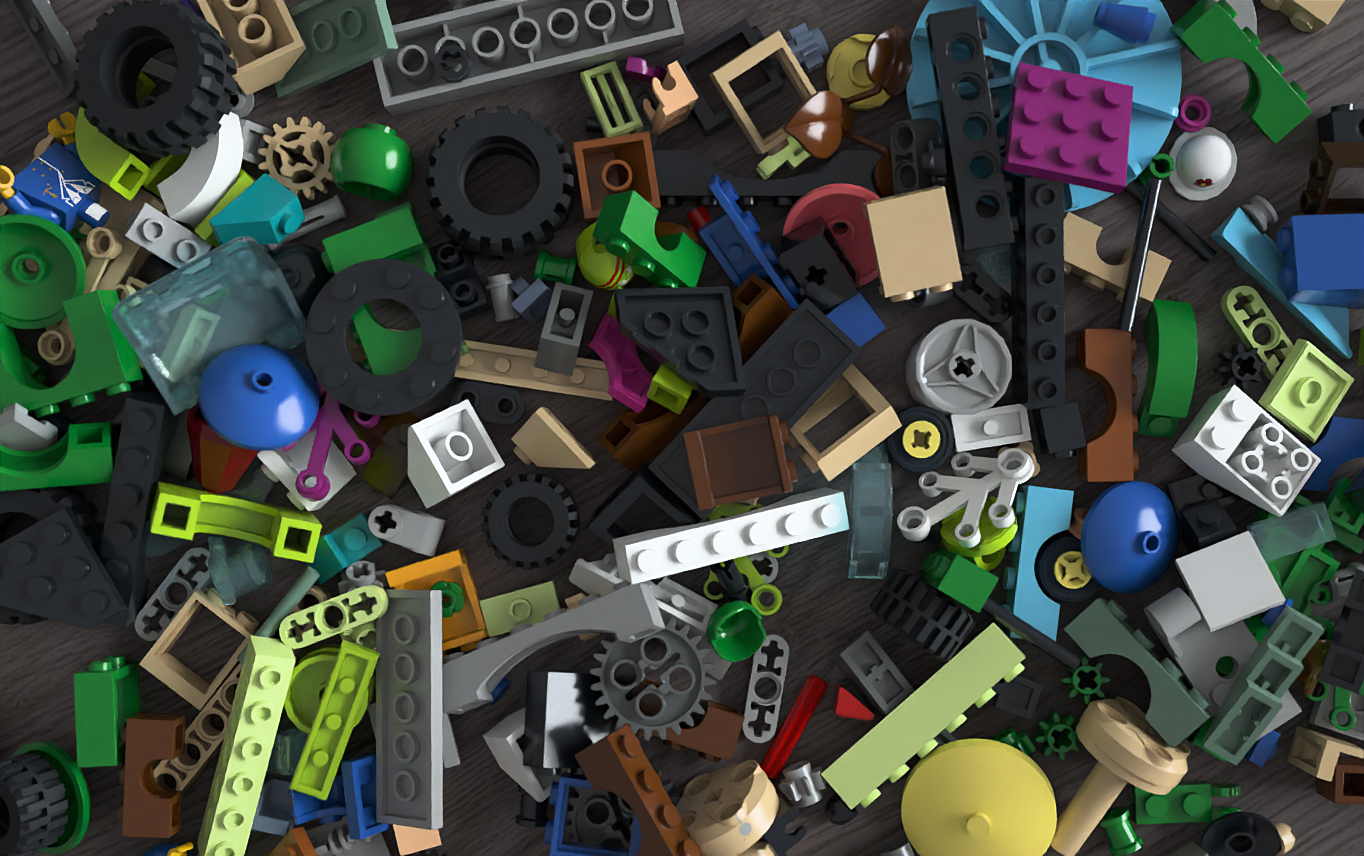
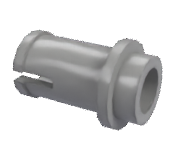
M509 273L488 277L489 285H486L485 288L490 290L496 317L495 322L520 318L517 310L511 305L515 298L513 289L510 286L515 280H511Z

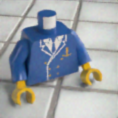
M65 112L60 115V118L66 130L60 126L56 118L48 123V132L53 137L62 139L64 144L61 145L55 142L15 178L9 168L0 166V194L3 196L1 201L13 214L24 213L43 217L57 224L67 233L81 221L92 228L103 227L110 217V212L99 205L102 183L101 180L91 174L81 161L73 135L76 117L72 113Z

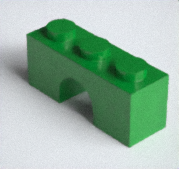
M634 190L605 196L592 236L602 243L609 253L622 259L631 267L634 273L643 276L655 288L696 287L707 252L684 232L655 237L654 226L659 211Z
M940 546L937 547L935 552L930 550L926 554L919 568L923 571L920 579L978 613L999 580L996 576L967 559Z

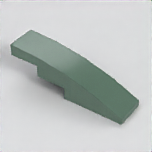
M1286 605L1257 646L1223 701L1202 741L1203 747L1234 765H1238L1283 707L1281 697L1304 669L1301 663L1302 659L1324 632L1321 624Z

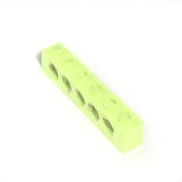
M250 635L197 841L200 856H244L296 660L292 648L286 646L281 639Z

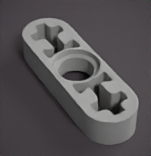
M208 546L191 548L182 556L138 613L135 619V629L141 638L147 641L158 640L194 591L206 588L220 568V557L213 548ZM204 555L207 557L205 565L209 567L208 570L203 569L196 572L192 579L181 575L182 571L186 575L194 570L197 565L196 561L193 560L194 557ZM175 582L183 584L187 589V598L182 604L174 603L168 594L170 586ZM164 608L170 610L159 620V625L162 629L158 628L151 631L149 629L151 621L147 618L160 614Z
M774 632L766 633V639L759 650L753 654L744 705L745 719L742 725L743 732L750 741L755 743L767 742L776 732L786 676L789 646L784 637ZM770 640H775L777 647L782 649L781 654H775L772 664L773 668L780 667L779 674L769 669L757 670L758 664L766 667L767 654L761 651L762 646H769ZM762 677H769L776 683L775 693L767 698L757 695L754 689L755 683ZM752 701L763 706L774 705L772 711L768 708L764 710V721L770 725L768 728H762L760 734L754 733L753 726L748 725L749 721H756L759 710L758 706L751 707Z

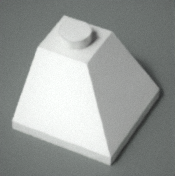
M525 707L508 715L484 734L483 737L500 768L536 801L543 802L550 796L552 782H559L561 775L537 774L538 767L523 765ZM561 768V774L563 772L570 773V768Z

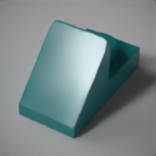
M365 512L359 514L332 533L318 539L313 563H306L320 574L317 579L320 585L347 569L350 564L361 560L385 544L382 539L374 536L370 531L368 525L369 518Z

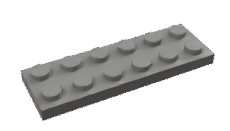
M383 589L388 596L389 605L386 613L376 619V651L380 652L376 664V822L428 830L443 828L442 590Z

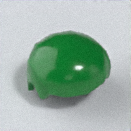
M741 600L724 603L710 615L706 633L708 641L721 659L733 663L746 660L756 653L766 639V631L761 623L762 616L752 604Z

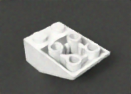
M1235 385L1210 396L1172 448V451L1199 475L1278 517L1284 515L1321 461L1319 457Z

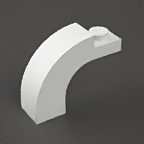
M230 112L229 116L224 114L219 122L223 125L216 134L210 132L206 136L207 143L198 149L192 146L184 165L176 173L157 185L169 218L195 226L206 218L235 184L243 157V138L238 115Z

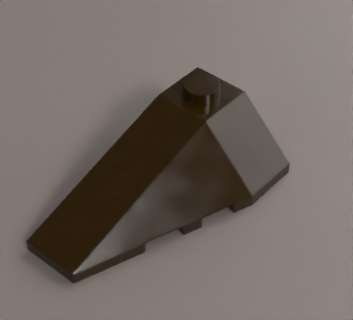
M308 360L305 366L310 370L314 379L317 380ZM327 393L319 397V408L324 405ZM341 403L340 410L357 437L364 441L371 451V456L365 464L355 465L349 460L348 462L362 481L392 501L409 478L408 428L422 420L411 412L396 415H380V420L375 427L363 428L354 418L355 410ZM362 413L361 420L368 421L373 415ZM334 430L332 441L345 456V446ZM360 446L354 448L352 457H360L364 452V448Z

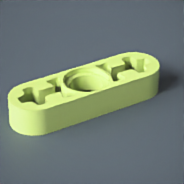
M1250 286L1231 288L1222 296V312L1247 349L1258 348L1257 358L1260 362H1266V366L1261 367V370L1272 381L1277 373L1276 367L1280 364L1277 357L1279 359H1286L1294 345L1254 288ZM1235 295L1247 298L1248 302L1244 305L1246 311L1234 309L1233 305L1237 303ZM1248 314H1259V318L1252 319L1244 325L1243 320L1250 318ZM1258 324H1264L1270 329L1271 338L1265 345H1260L1253 339V329ZM1278 344L1280 345V349L1273 350L1275 354L1265 356L1264 351L1272 350Z
M367 585L349 591L284 618L279 628L280 638L286 646L293 649L317 643L382 617L388 609V596L377 585ZM366 595L368 598H376L377 604L372 606L373 613L369 608L353 612L351 606L365 601ZM330 606L338 607L343 613V622L338 628L331 627L325 620V612ZM312 621L315 622L317 628L304 632L302 637L293 635L292 629L296 628L297 624L303 625Z

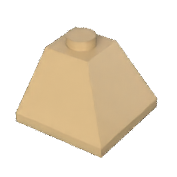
M540 407L511 438L517 445L513 449L514 453L527 466L533 462L537 467L590 469L598 463L595 457L545 407Z

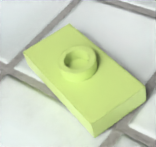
M553 580L479 601L489 637L510 632L512 628L525 623L536 625L545 621L544 615L561 609Z

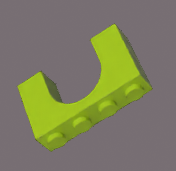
M159 481L150 515V532L188 540H192L195 532L225 535L266 546L271 550L273 556L313 563L322 526L312 512L224 494H215Z

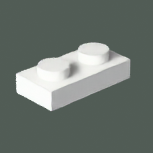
M1020 403L989 408L975 415H949V422L953 430L954 452L1032 440L1027 408Z

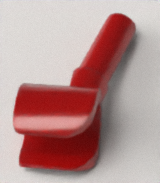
M703 206L692 210L686 215L692 225L688 228L694 231L695 234L699 233L700 227L711 221L709 213Z

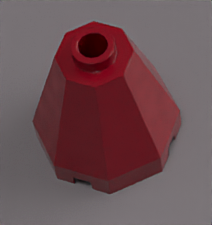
M197 400L189 408L186 421L195 479L206 491L221 494L225 491H232L260 451L238 447L216 434L204 419L200 410L199 400Z

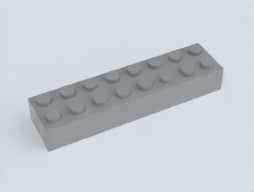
M494 0L392 25L398 49L373 60L384 107L394 116L603 65L612 61L627 59L630 56L635 57L684 45V31L676 0ZM445 45H459L465 49L471 59V73L467 79L460 83L447 82L435 68L434 60L436 53ZM451 56L447 57L445 62L448 66L443 67L444 70L447 72L449 69H453L458 72L462 68L459 61H463V58L461 56L457 59Z

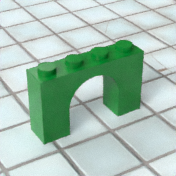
M408 206L323 239L322 242L326 251L321 252V256L330 274L334 272L337 275L344 269L360 262L374 259L397 260L429 246L415 211ZM370 303L363 305L352 316L353 322L349 324V329L357 345L362 344L367 356V358L363 359L365 371L377 376L394 375L407 369L417 358L422 345L421 327L409 331H392L378 321L371 309ZM465 339L462 356L470 353Z
M96 290L62 301L75 343V361L68 376L54 387L39 382L29 373L23 362L13 327L0 323V414L3 413V408L17 403L28 410L27 415L35 413L37 418L46 417L61 412L59 405L71 402L73 408L96 401L94 394L106 391L107 397L131 391V383L144 380L116 290Z

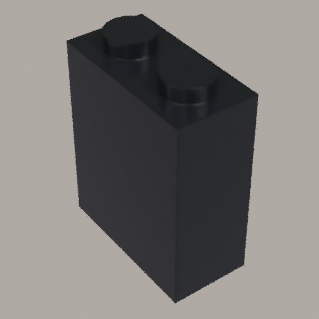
M527 671L523 748L524 766L538 767L537 774L561 775V768H570V774L585 775L574 755L610 734L611 717L607 719L603 717L610 707L608 704L596 705L595 702L603 696L602 690H591L590 687L600 682L599 676L590 673Z

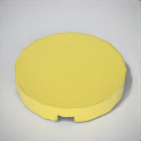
M857 34L840 42L833 49L826 64L825 79L829 91L834 92L839 98L851 97L870 90L876 85L868 78L865 68L866 52L870 43L876 37L875 35ZM882 89L878 95L850 104L849 108L852 110L868 111L882 106L892 96H889Z

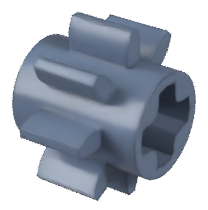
M802 23L788 30L789 34L787 36L789 41L786 43L800 66H803L806 74L823 66L824 60L822 56L829 53V49L820 29L815 27L808 31L806 24Z

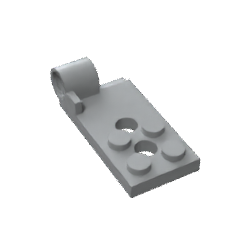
M1176 587L1144 608V612L1149 620V624L1177 667L1183 673L1192 689L1194 687L1197 688L1211 703V706L1207 709L1213 714L1211 717L1213 721L1233 684L1259 644L1243 620L1209 632L1191 595H1187L1182 589ZM1230 656L1234 663L1233 670L1229 675L1220 677L1216 671V663L1221 657ZM1288 689L1281 697L1283 707L1257 740L1302 712Z

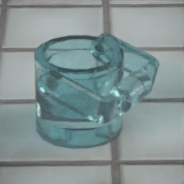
M218 534L208 537L210 552L208 560L209 571L224 605H233L237 601L236 598L272 585L271 567L260 544L249 541L228 549L223 535Z

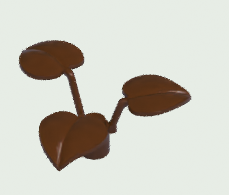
M895 24L874 37L867 49L865 56L866 73L870 81L876 84L872 89L848 98H839L832 91H819L804 101L783 127V130L792 136L807 153L816 158H827L832 155L838 148L842 138L850 139L881 152L884 158L880 159L875 165L874 178L878 191L883 198L894 195L891 151L887 146L849 132L855 121L854 112L849 108V105L878 95L882 89L889 96H897L907 86L912 73V52L905 34Z

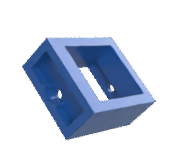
M568 772L561 774L559 782H552L549 804L556 805L554 821H547L544 844L551 845L550 856L637 855L641 845V828L635 812L630 849L564 841L571 786L593 788L585 775H574Z

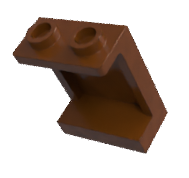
M777 414L683 433L699 511L758 497L793 492L791 483L798 482L794 460H786L783 444L790 443L786 421H778Z

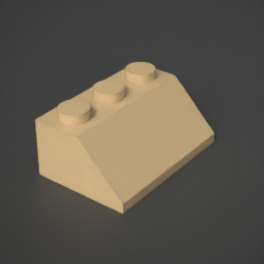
M197 0L206 21L220 32V36L227 40L232 49L229 56L235 59L237 74L232 76L247 96L282 80L306 49L284 0Z

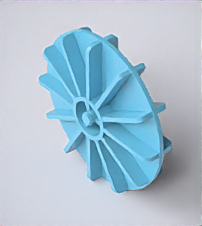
M1160 0L928 1L911 37L912 73L905 91L911 119L929 117L936 120L941 128L943 145L945 143L925 21L928 15L932 13L977 6L978 17L984 16L987 26V40L982 41L984 56L990 55L993 64L994 76L993 79L988 80L991 95L996 94L999 101L1000 117L995 118L997 134H1003L1005 145L1008 133L1014 71L1018 63L1022 62L1133 86L1126 185L1132 182L1159 152L1170 132L1174 119L1177 118L1182 84L1180 56L1182 42L1181 39H1177L1171 32L1172 22ZM1100 2L1148 7V12L1156 14L1155 23L1146 44L1135 43L1132 46L1101 29L1099 26L1093 25V19ZM954 44L951 46L950 50L953 58L958 61L970 59V51L964 44ZM962 82L957 85V93L960 98L966 101L976 99L977 92L971 83ZM975 121L964 123L963 131L969 139L979 140L982 138L983 130L979 123ZM1001 157L1002 168H1004L1005 157ZM975 159L970 163V172L977 179H986L989 174V167L983 160ZM1003 170V173H1006V172L1015 173V172H1010V171H1005V170ZM1063 183L1064 213L1091 206L1115 193ZM1007 196L1008 205H1009V211H1010L1009 196ZM988 198L978 199L995 207L994 203Z

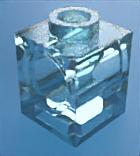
M299 729L277 731L266 771L282 775H293L308 734Z

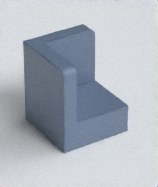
M268 775L264 778L252 830L285 836L290 829L295 827V819L291 816V808H293L292 798L288 796L291 780Z

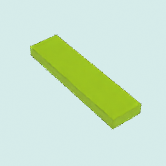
M343 640L289 789L325 801L327 800L380 652Z

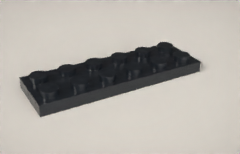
M806 298L743 365L747 388L744 395L713 397L648 466V469L699 517L705 520L715 508L699 511L683 433L777 414L778 421L785 420L789 431L863 350Z

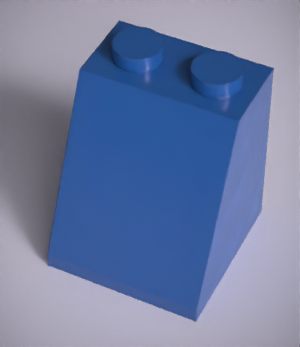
M1364 214L1291 216L1281 229L1278 230L1276 239L1278 251L1283 252L1284 266L1281 267L1279 280L1281 288L1286 289L1287 302L1364 309Z

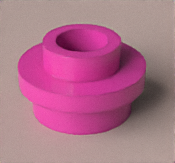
M1189 94L1179 100L1177 108L1179 112L1177 118L1174 119V123L1180 130L1194 133L1208 125L1212 111L1210 104L1205 98L1200 95ZM1187 108L1195 111V120H1189L1186 117L1185 111Z

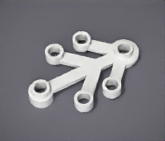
M1017 448L1003 451L998 458L977 457L967 452H961L956 454L951 460L952 468L957 477L939 475L935 471L925 472L919 478V486L925 496L935 497L942 491L955 492V494L926 511L917 506L904 509L897 518V524L902 535L908 540L921 541L927 537L932 525L967 505L962 522L955 528V535L962 547L971 548L976 546L981 539L978 524L988 492L999 486L1000 490L997 501L990 506L988 514L995 527L1006 528L1010 526L1014 521V513L1011 506L1017 486L1026 482L1034 472L1032 458ZM963 463H969L965 467H959ZM975 471L989 473L981 479L968 478ZM930 482H936L932 486H927ZM1001 512L1007 513L1003 517H996ZM966 532H973L968 537H962Z

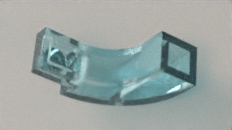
M879 443L849 466L850 529L848 530L846 543L848 578L886 579L892 533L891 463H888L886 443Z

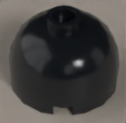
M300 242L284 244L272 250L261 263L258 274L259 289L267 304L278 313L297 319L306 318L317 295L329 280L335 276V273L330 274L323 262L321 251L318 248Z

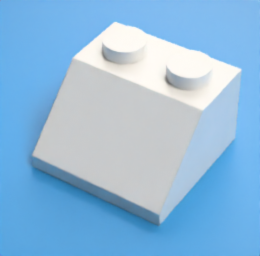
M468 399L408 428V476L427 509L481 481L505 466Z

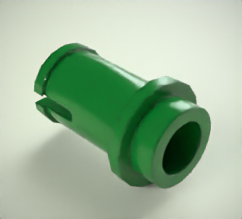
M1158 154L1152 158V161L1137 178L1145 186L1148 178L1164 181L1166 177L1171 175L1169 172L1174 171V161L1167 154Z

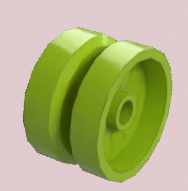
M326 644L316 647L301 658L293 668L284 706L289 719L299 730L309 734L341 644ZM374 674L370 680L354 727L362 719L374 696Z

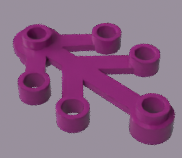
M318 379L315 381L318 386L319 397L325 393L327 394L324 405L318 409L313 425L303 436L305 437L317 429L307 469L299 473L295 482L298 493L306 500L312 502L322 500L330 490V481L323 472L334 430L344 444L345 456L351 463L355 465L365 464L371 456L368 445L357 437L340 410L341 403L324 389ZM354 411L355 420L363 428H373L380 420V415H373L370 420L362 421L361 415L363 412ZM296 442L277 450L281 452L290 451L294 448ZM359 446L363 447V454L358 458H353V449ZM309 477H316V484L312 488H305V481Z

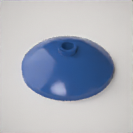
M247 344L228 349L209 363L200 380L198 400L200 410L207 424L221 438L245 449L269 451L291 445L309 431L319 409V390L310 370L294 355L274 346ZM257 381H265L269 386H260Z
M1134 480L1123 481L1109 487L1094 501L1084 520L1081 533V553L1087 571L1099 585L1117 593L1129 594L1140 592L1150 587L1162 577L1173 560L1179 537L1178 520L1171 500L1157 486Z

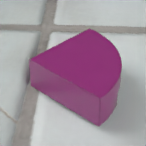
M633 56L628 57L626 65L627 79L652 83L653 78L656 77L662 85L666 74L662 66L646 65L647 61L645 59Z

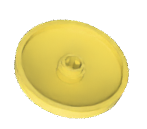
M975 738L957 740L939 746L925 755L914 766L903 789L901 804L903 827L908 840L920 856H1043L1055 834L1057 823L1056 801L1047 776L1029 756L1005 743Z

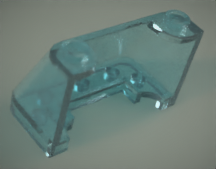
M249 236L234 238L124 298L114 307L112 312L114 321L174 416L185 409L193 407L199 401V378L202 377L209 363L224 351L240 345L260 344L265 340L275 349H292L305 341L306 321L280 268L261 245Z

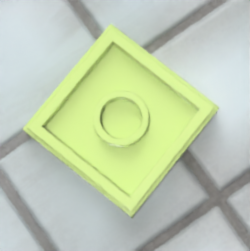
M1298 339L1258 403L1303 439L1315 443L1355 379L1309 341Z

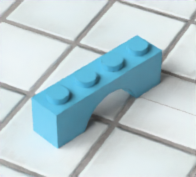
M1020 484V492L1015 493L1012 508L1015 514H1017L1018 529L1014 538L1007 544L1008 551L1012 552L1011 566L1006 567L1004 570L1003 588L1008 591L1006 604H1001V606L1056 641L1060 605L1049 599L1040 589L1035 578L1034 563L1038 550L1049 537L1070 528L1074 491ZM999 623V627H1003V632L1007 636L1023 639Z

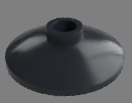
M1234 812L1223 815L1211 822L1201 837V848L1209 856H1275L1280 847V836L1276 826L1266 817L1252 812Z

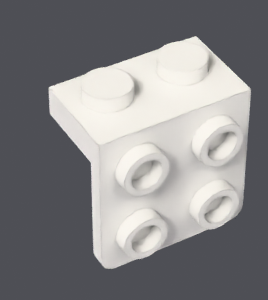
M317 429L297 441L294 448L290 451L281 452L276 449L260 451L257 454L263 462L260 466L263 472L274 482L280 480L288 488L287 497L300 510L305 508L308 511L319 510L357 475L342 452L331 441L323 472L330 481L329 493L322 500L315 502L306 500L298 493L295 486L296 478L301 471L307 469ZM309 477L305 481V488H312L316 484V477Z

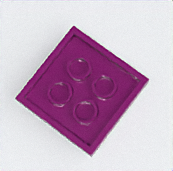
M1019 62L1014 71L1003 170L1120 194L1126 187L1133 86Z

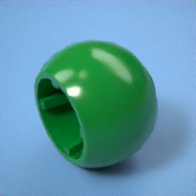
M365 123L362 128H351L344 132L334 144L330 159L332 179L339 189L352 195L377 201H395L410 186L414 175L415 163L413 153L408 143L396 136L397 132L394 129L376 123Z

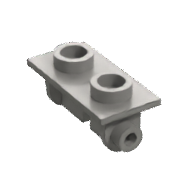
M144 203L138 214L132 213L126 222L129 229L124 235L125 237L191 277L194 276L212 244L206 242L147 203Z

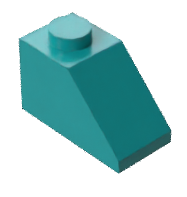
M264 173L208 222L221 247L235 248L280 243L287 235L295 232L306 218L298 196Z

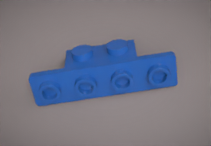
M714 174L709 178V187L725 212L700 227L699 234L736 288L751 272L762 280L770 276L791 309L794 310L799 307L798 293L800 292L796 279L791 273L785 275L778 266L777 251L770 242L766 244L762 242L756 233L760 228L753 215L749 211L743 213L735 202L739 199V196L730 181L726 179L722 182L719 176Z

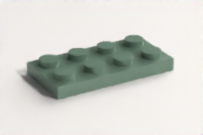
M307 0L289 9L288 11L306 49L283 79L274 83L278 98L295 96L397 50L398 46L385 0Z

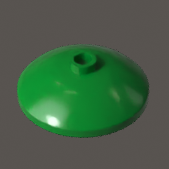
M24 213L0 216V323L19 329H40L60 322L67 317L62 301L83 295L86 287V265L78 245L64 229L43 217ZM26 260H33L37 264L38 270H29L26 266Z
M34 741L18 748L12 756L26 752L38 754L41 759L45 758L50 763L52 770L55 769L57 771L61 784H64L66 790L64 792L65 798L68 799V808H66L68 821L64 824L65 831L54 844L38 850L44 854L58 855L75 848L83 839L91 814L90 792L81 768H77V762L68 752L49 741Z

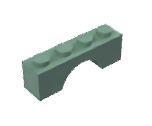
M1105 598L1096 599L1064 630L1089 658L1104 654L1121 655L1135 662L1143 670L1151 688V703L1145 719L1172 749L1175 748L1213 716L1207 709L1211 706V703L1197 688L1194 687L1190 690L1179 679L1183 675L1181 670L1169 658L1166 657L1162 660L1152 650L1155 646L1153 640L1142 629L1138 628L1135 631L1125 621L1128 614L1115 600L1111 599L1108 602Z

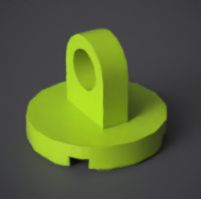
M987 497L978 524L981 539L976 546L971 548L962 547L955 535V528L962 522L967 505L944 518L942 528L940 529L943 543L949 551L962 557H967L968 561L985 571H990L1000 564L1005 555V546L1014 538L1018 529L1013 508L1014 521L1010 526L997 528L992 524L988 511L990 506L996 503V497ZM1001 512L996 517H1003L1007 513ZM966 532L962 537H968L973 532Z

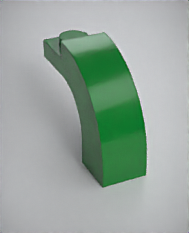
M1153 299L1143 328L1148 348V373L1145 390L1137 412V435L1173 438L1180 417H1187L1194 389L1198 351L1196 321L1191 303Z

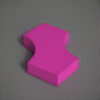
M605 313L600 318L588 346L600 356L606 366L609 376L607 394L639 413L645 408L649 399L646 396L654 376L641 363L637 354L636 344L619 332L617 320Z

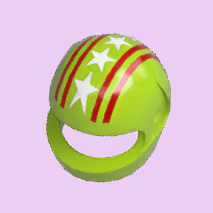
M595 222L586 228L576 240L577 259L581 274L591 285L599 289L616 290L618 286L624 287L632 281L636 273L618 256L609 253L602 243L595 245L597 239L592 236L597 223Z

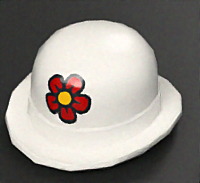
M1205 127L1194 133L1184 132L1175 140L1169 152V156L1175 164L1174 171L1169 172L1171 173L1169 181L1175 191L1188 200L1205 201L1218 196L1229 186L1236 173L1237 155L1234 145L1224 133L1213 127Z

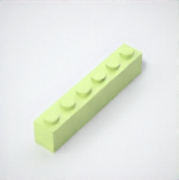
M993 622L822 772L821 775L851 810L859 803L863 808H866L881 794L877 789L879 785L887 778L892 784L910 769L905 763L917 753L922 759L938 745L934 737L942 730L946 729L949 733H952L967 719L963 714L966 709L973 703L980 708L996 694L992 687L1003 678L1009 683L1021 673L1025 667L1020 662L1026 656L1003 630Z

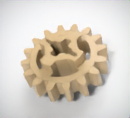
M304 116L300 121V125L293 118L288 117L287 127L284 129L275 123L273 128L276 135L271 137L264 134L263 139L269 144L268 148L258 149V154L266 158V162L258 165L259 169L263 172H270V177L296 194L298 199H300L303 192L306 198L314 200V190L316 189L324 194L328 193L325 183L328 180L334 182L330 170V159L334 147L331 144L336 140V136L331 131L323 134L325 126L318 121L312 127L311 120ZM301 135L298 140L286 142L291 137ZM322 147L324 150V164L320 162L318 154ZM289 152L305 156L313 166L297 162ZM278 153L281 156L283 164L280 170L277 164ZM316 176L308 182L300 183L305 177Z

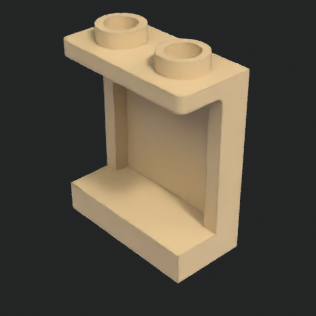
M937 185L861 203L864 218L868 219L881 284L879 291L885 298L891 297L892 302L903 301L915 297L914 291L929 288V293L943 292L953 288L952 282L962 280L945 187Z

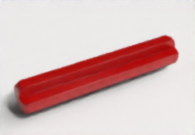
M811 674L808 677L759 765L770 779L775 780L779 776L827 689L828 684L818 676Z

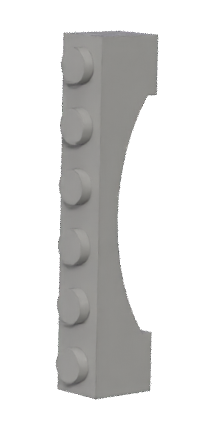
M624 580L613 586V592L602 597L599 593L586 596L578 601L580 606L569 611H566L565 608L551 611L544 615L545 621L533 626L532 623L516 626L510 630L511 635L501 640H498L497 637L489 638L477 643V650L468 654L457 652L442 659V708L444 713L460 715L494 701L491 693L503 677L527 656L551 643L589 633H615L618 640L632 643L666 629L651 586L643 582L631 584Z

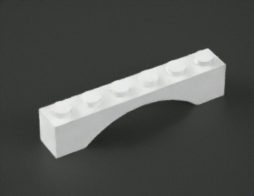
M824 487L791 495L771 505L731 517L680 527L648 530L612 540L619 576L631 584H636L833 534L850 528L844 493Z

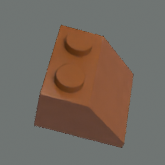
M649 131L573 143L584 217L587 225L597 222L605 196L631 190L638 193L655 209H661Z

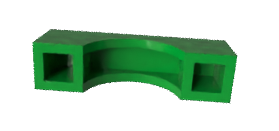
M1200 0L1170 28L1171 32L1178 39H1181L1182 44L1202 63L1219 58H1236L1242 61L1248 73L1249 88L1246 99L1240 109L1265 137L1276 144L1313 112L1304 102L1309 96L1294 80L1289 84L1280 75L1285 71V68L1272 54L1269 53L1265 57L1257 47L1262 43L1261 40L1247 26L1242 30L1233 21L1238 14L1225 0H1219L1218 2L1215 0Z
M111 422L69 424L66 434L60 441L48 448L37 451H19L0 444V491L112 482L116 454Z

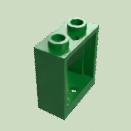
M125 655L102 657V661L89 662L88 668L74 673L77 768L117 766L124 762L126 746H123L121 743L123 725L127 723V718L141 712L139 661H126Z

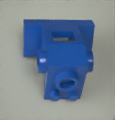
M367 753L342 761V771H337L326 801L292 789L288 791L289 798H292L293 808H291V816L295 819V825L319 818V823L321 824L334 823L342 820V815H347L350 839L362 840L389 829L388 824L376 822V753Z

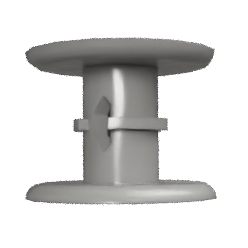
M952 319L925 333L912 346L905 363L906 384L913 399L919 405L934 408L946 418H949V415L952 414L975 415L991 408L1005 394L1012 376L1011 355L1004 339L991 326L974 319ZM957 364L961 366V370L958 372V375H956L953 371V369L956 368Z

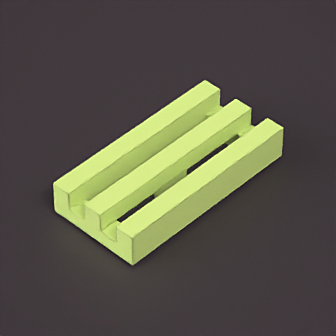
M615 61L580 73V80L605 138L627 135L633 131L635 133L643 131L642 121ZM606 73L611 75L631 121L625 124L605 79L604 74ZM592 78H596L617 126L615 128H612L592 83Z

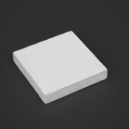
M1249 531L1175 560V565L1209 632L1282 605L1285 602L1280 588Z

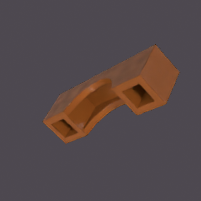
M1117 328L1076 331V369L1088 373L1097 380L1105 393L1107 401V411L1103 424L1093 436L1086 439V447L1078 448V481H1134V473L1138 471V453L1136 450H1133V435H1136L1138 431L1137 414L1132 412V397H1136L1137 378L1135 375H1132V360L1136 357L1137 343L1135 337H1131V332L1119 331Z

